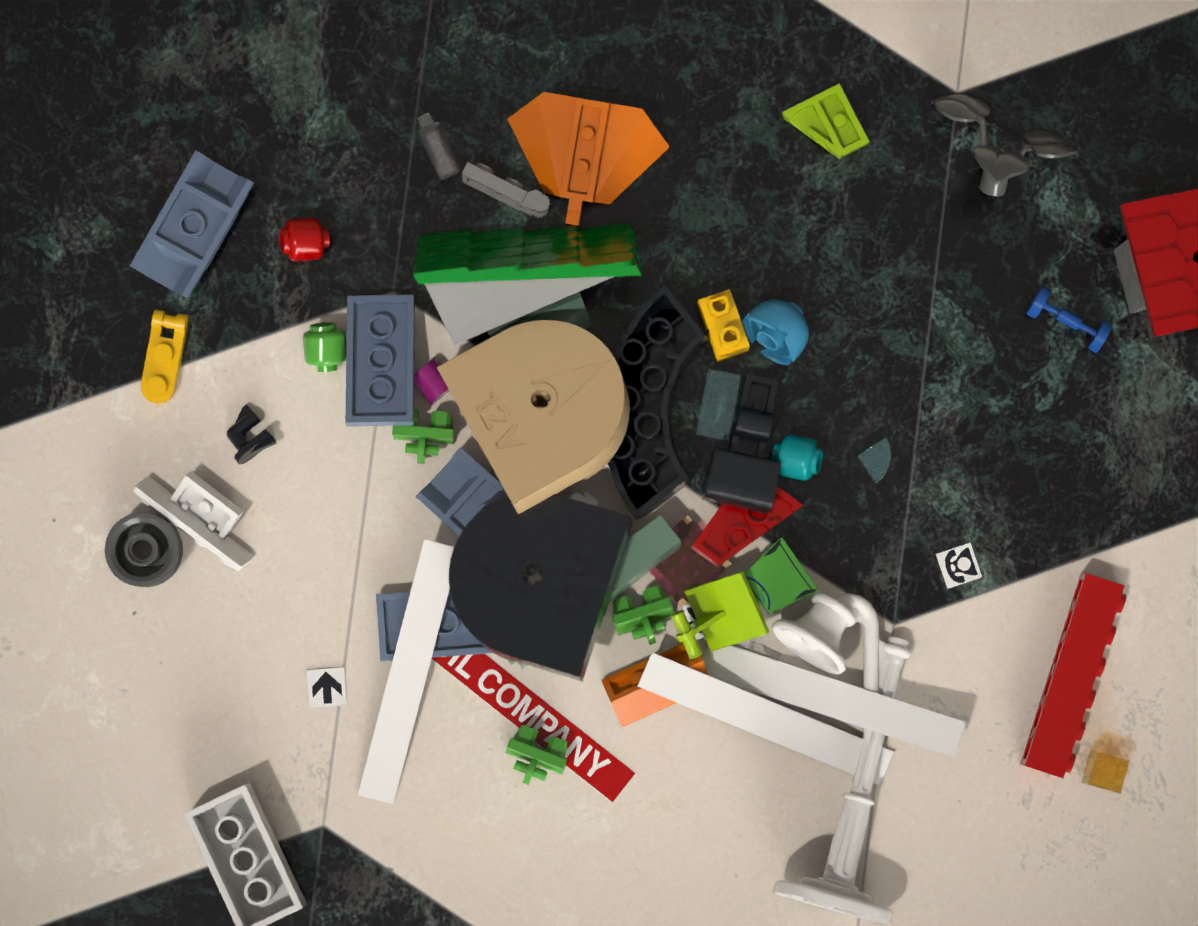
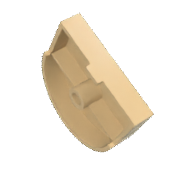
M537 320L521 323L496 334L437 367L518 514L583 478L587 480L595 475L612 459L624 439L629 422L630 406L628 391L620 368L614 356L602 341L587 330L576 325L556 320ZM544 403H547V404H548V405H547L546 407H544V408H541V407H540V406H541L542 404H544Z

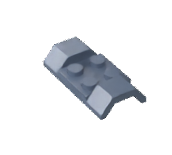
M195 150L130 267L189 299L239 214L238 211L253 187L254 182L229 171Z
M460 447L444 468L415 497L460 536L476 514L493 502L508 495L502 484Z

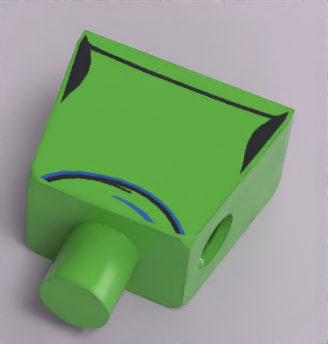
M783 538L778 539L744 572L757 604H761L767 614L818 591V588Z

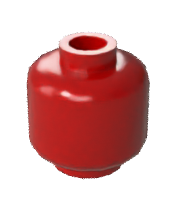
M314 217L289 219L285 227L279 230L282 254H287L291 261L318 260L322 257L324 248L330 245L328 228H322L320 221Z

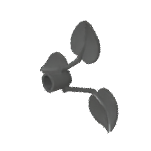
M948 94L931 100V104H934L935 108L949 119L959 122L976 121L980 125L981 146L975 148L974 157L983 169L979 189L987 195L1003 196L1006 192L1009 178L1029 170L1030 162L1024 156L1028 151H1033L1037 156L1045 158H1061L1079 152V149L1069 140L1047 130H1030L1025 132L1022 140L1026 144L1021 147L1019 152L987 145L986 120L984 117L990 114L988 105L975 97L964 94Z

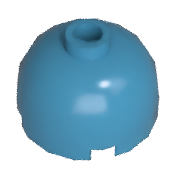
M777 299L760 302L742 320L748 341L753 344L757 340L766 348L760 351V353L775 363L789 365L791 361L794 362L808 343L809 329L803 316L804 313L793 302L787 303Z

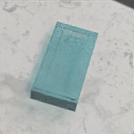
M708 369L696 435L729 441L741 375Z

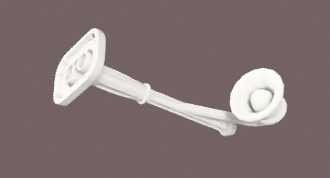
M816 593L812 597V608L801 618L793 621L777 620L772 624L776 637L797 656L823 671L841 674L846 670L844 659L839 653L841 636L846 627H852L856 622H860L864 627L863 689L893 699L895 698L904 659L909 658L911 655L908 649L909 642L896 637H889L888 643L880 641L877 612L864 597L848 593L833 598L824 593ZM863 728V745L850 793L843 795L846 800L831 843L823 877H818L817 879L801 877L797 882L779 880L774 885L773 893L849 916L891 924L893 912L886 907L874 904L872 896L859 892L858 887L854 885L862 855L870 806L875 804L874 800L870 799L885 735Z

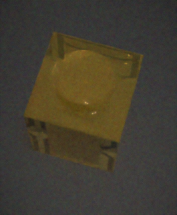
M1090 750L1081 783L1121 794L1130 761Z

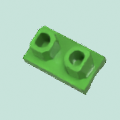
M414 409V425L393 426L392 435H394V440L417 441L418 444L406 443L405 453L417 454V463L425 464L426 455H439V446L427 445V442L454 444L455 434L454 430L451 429L449 412L432 411L431 428L418 427L419 410Z
M659 585L644 590L643 595L647 605L635 609L630 596H623L613 600L615 615L612 618L618 636L631 632L634 640L647 636L649 645L656 643L654 633L666 630L663 621L671 619V615L674 613L670 597H665Z
M522 725L514 739L510 738L505 753L530 762V764L516 760L513 768L525 773L522 783L529 785L532 777L545 781L548 772L537 768L536 765L562 774L567 762L564 759L567 741L551 736L546 750H540L533 747L538 731Z

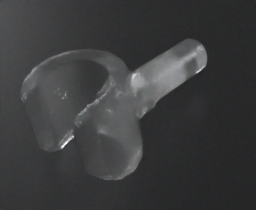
M756 638L737 643L741 647L759 651L777 661L781 656V653L764 644L757 643Z

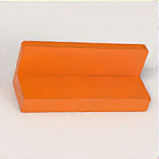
M683 643L658 654L709 676L701 656L689 659ZM649 659L601 680L618 720L623 727L677 703L638 687Z

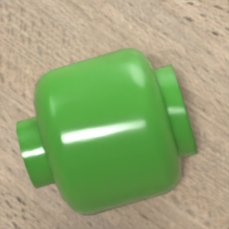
M322 322L310 325V330L303 334L306 363L311 366H317L318 372H332L338 370L337 364L346 361L347 341L345 331L337 327L335 322Z

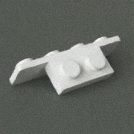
M192 471L184 477L174 494L149 476L134 487L133 492L140 497L144 504L154 507L167 518L169 523L183 529L193 537L198 545L212 551L220 558L224 565L240 571L253 558L249 551L228 536L244 511Z

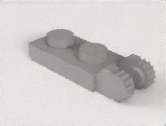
M467 162L462 172L463 183L530 216L534 215L538 219L546 217L551 204L549 203L550 199H548V196L543 195L538 190L527 192L523 190L524 186L518 181L508 177L503 180L493 175L494 171L484 164L476 163L473 165Z

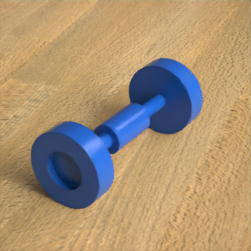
M1042 285L1032 300L1026 314L1035 319L1042 308L1056 315V320L1074 330L1079 328L1092 335L1087 348L1097 353L1108 337L1113 324L1103 319L1096 330L1082 323L1083 319L1064 308L1059 310L1048 304L1046 301L1052 290Z

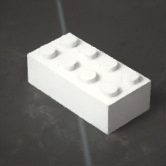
M250 782L184 813L236 926H266L307 905Z

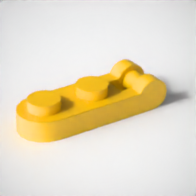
M154 310L141 381L143 396L154 404L169 402L175 394L188 328V315L178 313L177 316L166 315V311ZM164 328L174 329L173 339L162 337Z

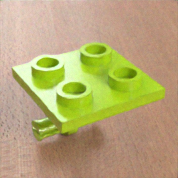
M743 571L684 591L696 617V620L691 625L685 616L684 610L671 615L678 631L676 637L679 642H683L689 659L703 654L695 638L700 631L703 632L711 652L770 632Z

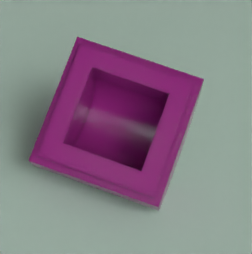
M436 358L414 374V385L431 405H434L449 392L437 369L441 364Z

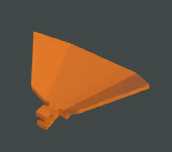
M543 92L507 119L543 192L569 198L565 223L577 226L580 223L583 201L610 205L670 147L643 109Z

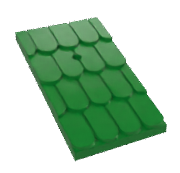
M624 223L579 229L577 225L529 231H524L522 228H508L472 233L471 229L423 234L419 235L413 274L418 284H425L453 344L456 345L612 277L641 276L637 234L631 225Z

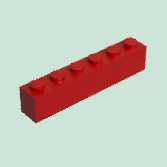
M1088 573L1080 574L1020 765L1063 779L1065 772L1070 774L1076 758V754H1073L1072 750L1075 741H1081L1086 727V722L1082 721L1085 709H1091L1096 696V690L1092 689L1096 676L1101 677L1106 665V658L1102 657L1106 644L1111 645L1113 642L1116 626L1112 624L1116 612L1121 613L1126 602L1127 595L1123 594L1124 585Z

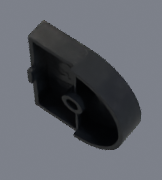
M556 494L520 514L517 513L508 496L488 505L476 514L464 528L455 544L450 560V594L462 623L484 647L502 658L583 682L633 525L631 516ZM539 572L542 577L541 581H536L532 585L528 579L529 576Z

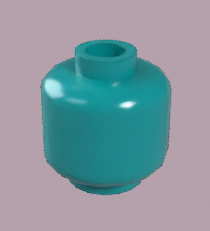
M789 434L783 438L781 444L775 443L771 460L781 462L780 476L806 481L813 474L817 475L819 473L823 460V449L818 448V443L813 438Z

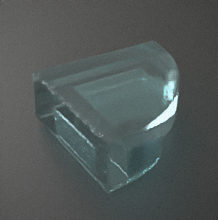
M887 438L882 439L857 456L875 484L885 476L890 465L891 448Z

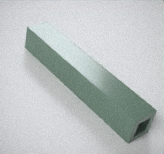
M661 515L628 539L612 588L613 592L610 601L682 547L681 540ZM508 660L511 665H513L516 662L513 660ZM519 663L522 669L527 666L526 664Z

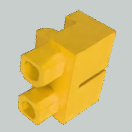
M730 289L699 299L696 304L706 331L709 330L707 335L716 361L719 362L748 352L750 345Z

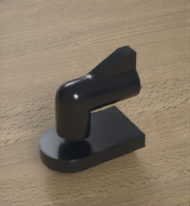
M247 404L242 407L236 422L227 430L228 439L239 450L235 454L234 459L240 465L250 461L262 450L277 444L274 437L266 429L249 442L245 434L261 421Z

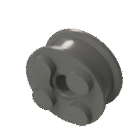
M134 513L120 519L111 528L105 542V558L108 567L118 579L132 586L153 587L166 582L176 573L183 557L182 539L177 529L165 518L150 513ZM146 540L152 546V553L147 559L142 560L136 554V547L141 541Z

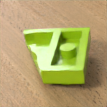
M840 84L782 112V116L786 121L838 159L869 144V140Z

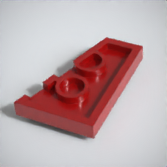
M776 486L773 504L767 515L721 504L691 546V549L718 568L800 509L803 504L778 486Z

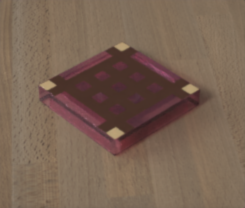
M688 514L672 528L681 540L682 547L650 571L682 609L683 605L689 603L684 592L686 589L715 580L732 565L727 560L717 568L691 549V546L703 530Z

